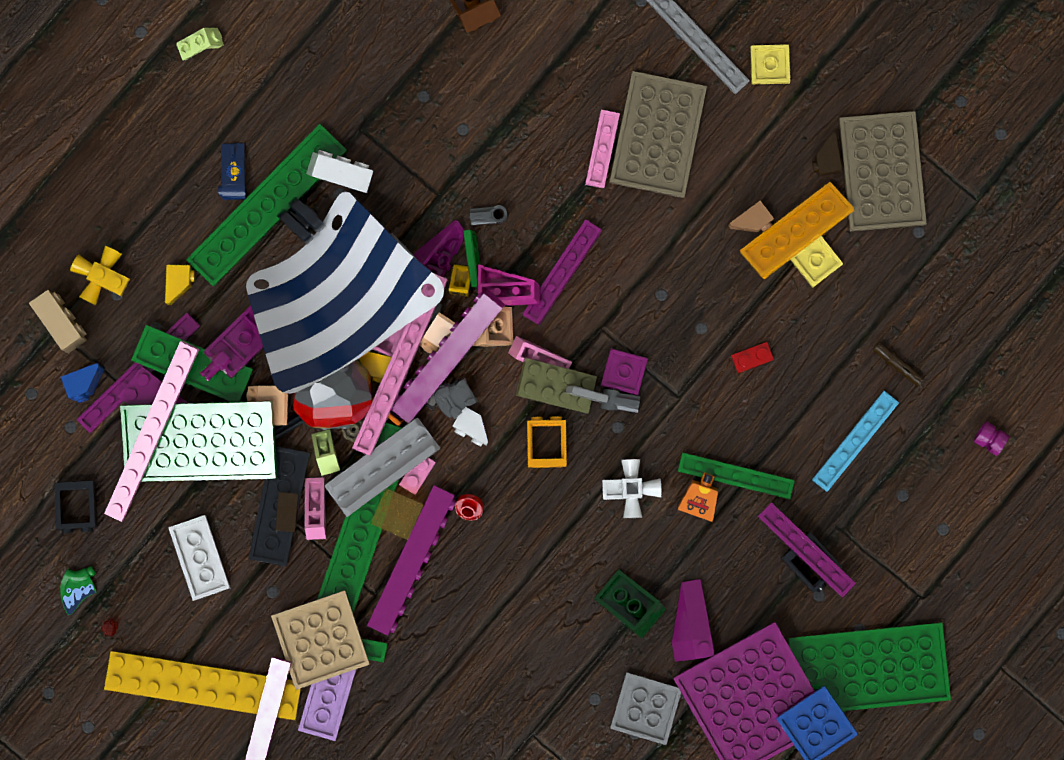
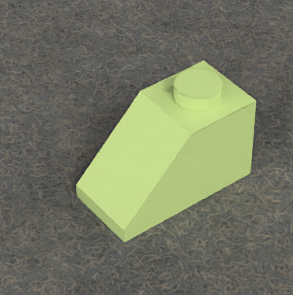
M330 429L311 434L321 475L340 471Z

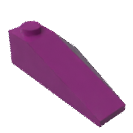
M454 220L417 250L413 256L432 273L444 277L446 270L449 271L451 268L450 262L453 255L458 253L464 240L463 231L465 230L457 220Z
M701 579L681 582L672 637L675 662L714 656Z

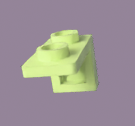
M203 28L177 42L182 60H187L205 49L224 46L222 35L218 28Z

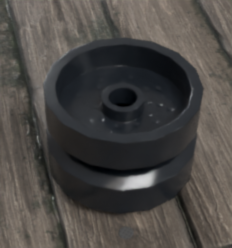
M294 197L288 204L295 214L287 209H282L277 217L308 245L314 238L313 234L308 230V226L315 232H320L326 225L307 204H303L297 197Z

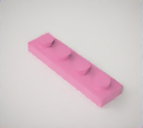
M601 110L585 185L604 188L620 113Z

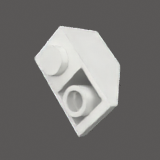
M465 407L453 424V427L456 429L454 432L462 437H465V435L472 438L471 442L480 447L482 444L487 446L488 440L481 415Z

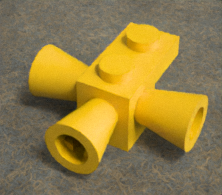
M105 246L100 264L94 262L93 265L80 254L76 256L70 271L86 275V279L90 281L89 285L79 296L80 298L96 305L101 287L122 297L130 279L111 270L121 257V253Z

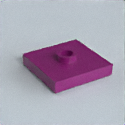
M611 349L601 386L638 396L648 358Z

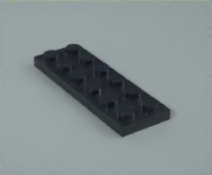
M276 446L277 478L265 479L248 559L287 567L294 532L275 531L279 492L299 494L298 515L310 453Z

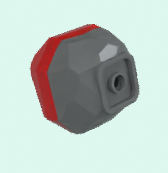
M355 360L315 384L293 393L294 411L307 425L322 430L349 428L352 424L363 419L371 407V376L368 370L359 361Z

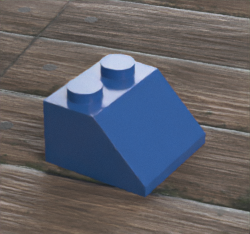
M96 363L62 376L61 379L68 398L75 402L78 401V403L89 400V396L94 394L101 379L104 367Z

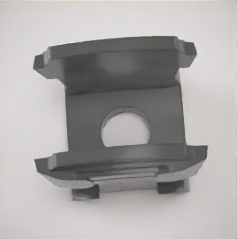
M464 377L458 378L448 386H440L433 394L440 410L449 418L453 417L454 419L462 413L465 407L478 402Z

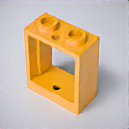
M531 417V421H527L528 468L567 467L566 420H562V417H550V420H543V417ZM561 426V459H533L532 427Z

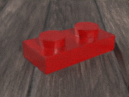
M767 342L731 355L737 373L774 360Z

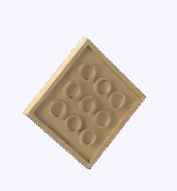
M346 591L271 616L285 659L292 662L290 674L296 690L370 665Z

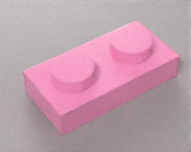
M427 458L409 471L399 485L416 495L436 462Z

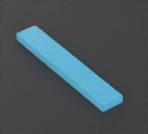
M883 391L814 476L812 481L828 492L899 402Z

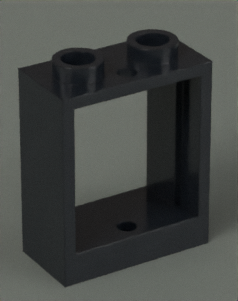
M96 481L54 483L56 529L62 530V533H74L73 529H81V532H93V528H98ZM89 490L90 523L63 524L62 491Z
M811 532L806 534L839 568L842 567ZM790 549L781 557V560L812 593L815 591L819 593L826 586L825 581L820 578L812 585L791 562L797 554Z

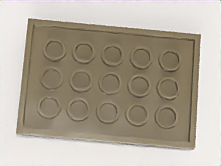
M632 71L610 183L684 198L707 86Z
M915 111L839 118L846 199L854 207V211L848 215L850 232L926 225Z

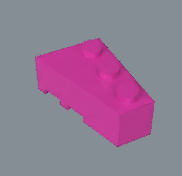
M478 264V294L480 292L484 294L489 290L506 305L540 304V285L535 280Z

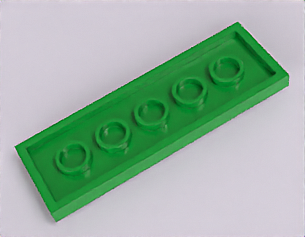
M146 325L131 361L166 375L180 341L184 340ZM186 342L199 348V352L185 383L230 402L240 401L253 369L244 366L232 379L219 370L210 381L205 380L206 377L203 378L200 372L212 361L204 354L205 349Z

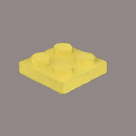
M753 45L750 47L752 84L790 83L789 45Z
M822 236L790 259L812 288L843 265Z

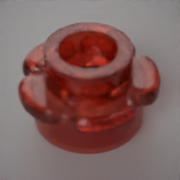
M113 618L109 621L106 620L102 627L104 636L113 637L117 631L118 622L113 621Z

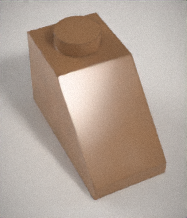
M759 201L733 220L728 226L730 229L749 232H759L762 230L765 232L772 226L771 222L774 218L763 203Z

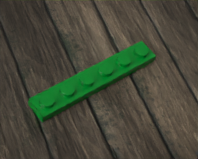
M682 453L677 471L701 478L703 473H708L715 476L713 481L786 499L791 498L795 481Z

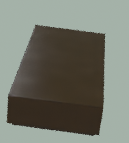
M279 492L275 531L295 532L299 494Z

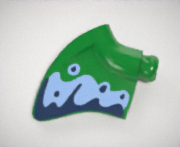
M92 566L78 571L67 569L62 578L60 587L61 600L68 615L73 614L86 597L97 593L91 579L96 574Z

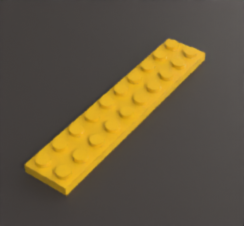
M111 651L104 690L257 714L267 676ZM287 679L278 718L296 720L301 688L296 690L293 680Z

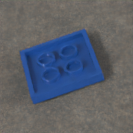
M825 685L776 717V720L804 760H821L858 735V732Z

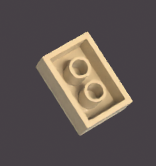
M47 290L29 303L62 351L69 354L87 341L84 337L86 335L85 330L81 325L75 324L73 321L76 319L70 310L63 307L65 302L56 292L52 293Z

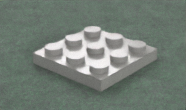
M626 672L610 729L666 745L680 699V689Z

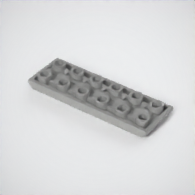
M416 418L376 447L371 456L365 455L328 482L325 488L346 517H348L441 448L419 418Z

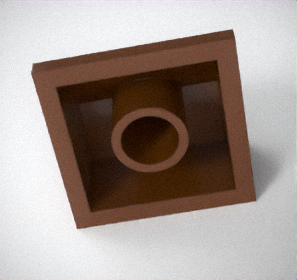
M449 0L467 33L475 31L479 27L501 17L494 0Z

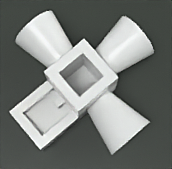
M640 459L621 460L625 479L602 480L603 500L626 499L623 518H642L638 499L642 498V494L661 497V479L642 482V478H637Z

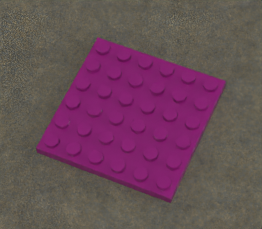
M776 622L765 626L673 678L719 760H768L794 746L776 720V717L815 692Z

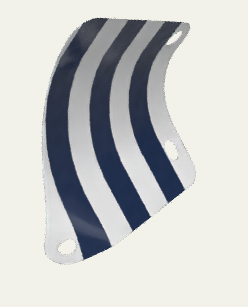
M349 192L339 194L323 221L326 226L320 232H316L308 245L306 244L287 260L252 274L246 283L249 301L274 384L283 393L298 392L344 368L402 327L435 307L441 301L444 294V286L441 280L410 255ZM336 215H341L343 219L342 226L335 231L332 228V221ZM264 279L269 282V287L258 289L254 286V282ZM424 284L433 285L435 293L432 297H426L422 294L421 288Z

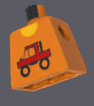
M703 473L701 482L692 480L679 502L678 510L712 522L718 495V488L711 486L715 476Z

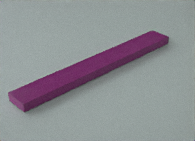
M186 313L166 333L186 341L201 326ZM135 362L76 420L91 434L124 402L118 395L142 366L150 373H154L156 370Z

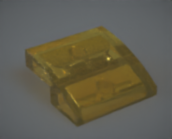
M386 489L371 524L408 540L423 504Z

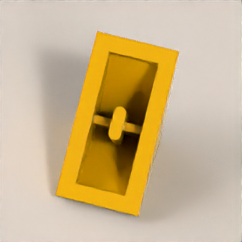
M454 265L449 293L469 297L471 283L468 266Z

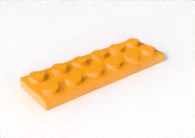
M829 182L740 250V253L757 273L765 279L852 213L854 207Z

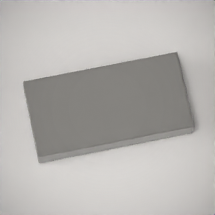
M567 386L565 392L600 403H607L609 397L606 394L577 386Z

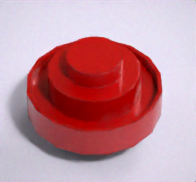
M472 494L461 495L455 505L456 513L466 520L473 521L478 519L484 510V504L481 499Z

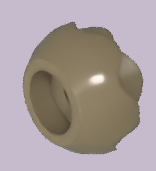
M362 420L352 424L349 428H342V434L345 439L355 442L363 424Z

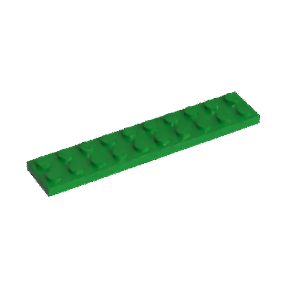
M319 124L186 259L213 287L280 220L277 217L282 209L289 211L291 208L288 203L294 197L300 200L320 180L306 174L312 153H318L321 150L333 154L332 158L336 159L337 156L342 157L347 152L323 126Z
M385 423L375 448L402 428ZM399 480L350 516H345L317 600L346 591L354 614Z

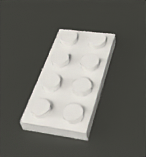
M206 515L169 527L192 600L195 601L229 589L230 585Z

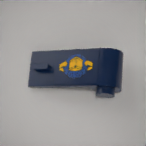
M221 144L222 185L218 186L219 197H222L223 200L246 199L245 144Z

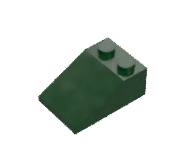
M619 569L594 598L641 639L666 610L659 600Z

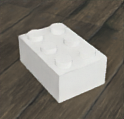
M321 150L318 153H312L306 174L367 193L373 171L368 169L369 165L357 161L354 164H350V159L337 156L334 159L332 158L333 154Z

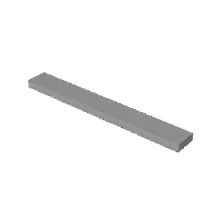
M646 0L735 95L749 83V79L673 0Z

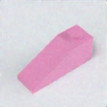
M518 336L515 337L508 352L515 359L522 362L524 358H529L567 369L572 364L571 361Z
M305 478V533L307 540L326 539L324 478Z

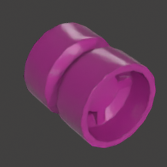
M985 421L973 442L981 447L986 446L987 451L997 456L1007 443L1010 435L1002 430L997 431L994 425Z

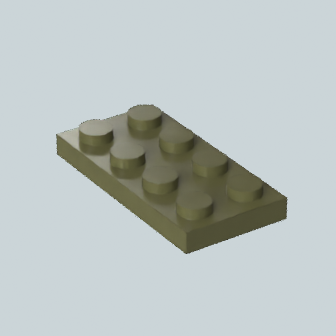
M524 358L516 396L588 414L591 400L565 392L567 386H577L594 391L597 376Z

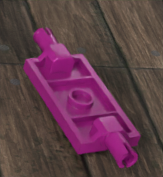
M251 305L204 350V354L212 361L200 372L203 378L206 377L205 380L210 381L219 370L232 379L263 349Z

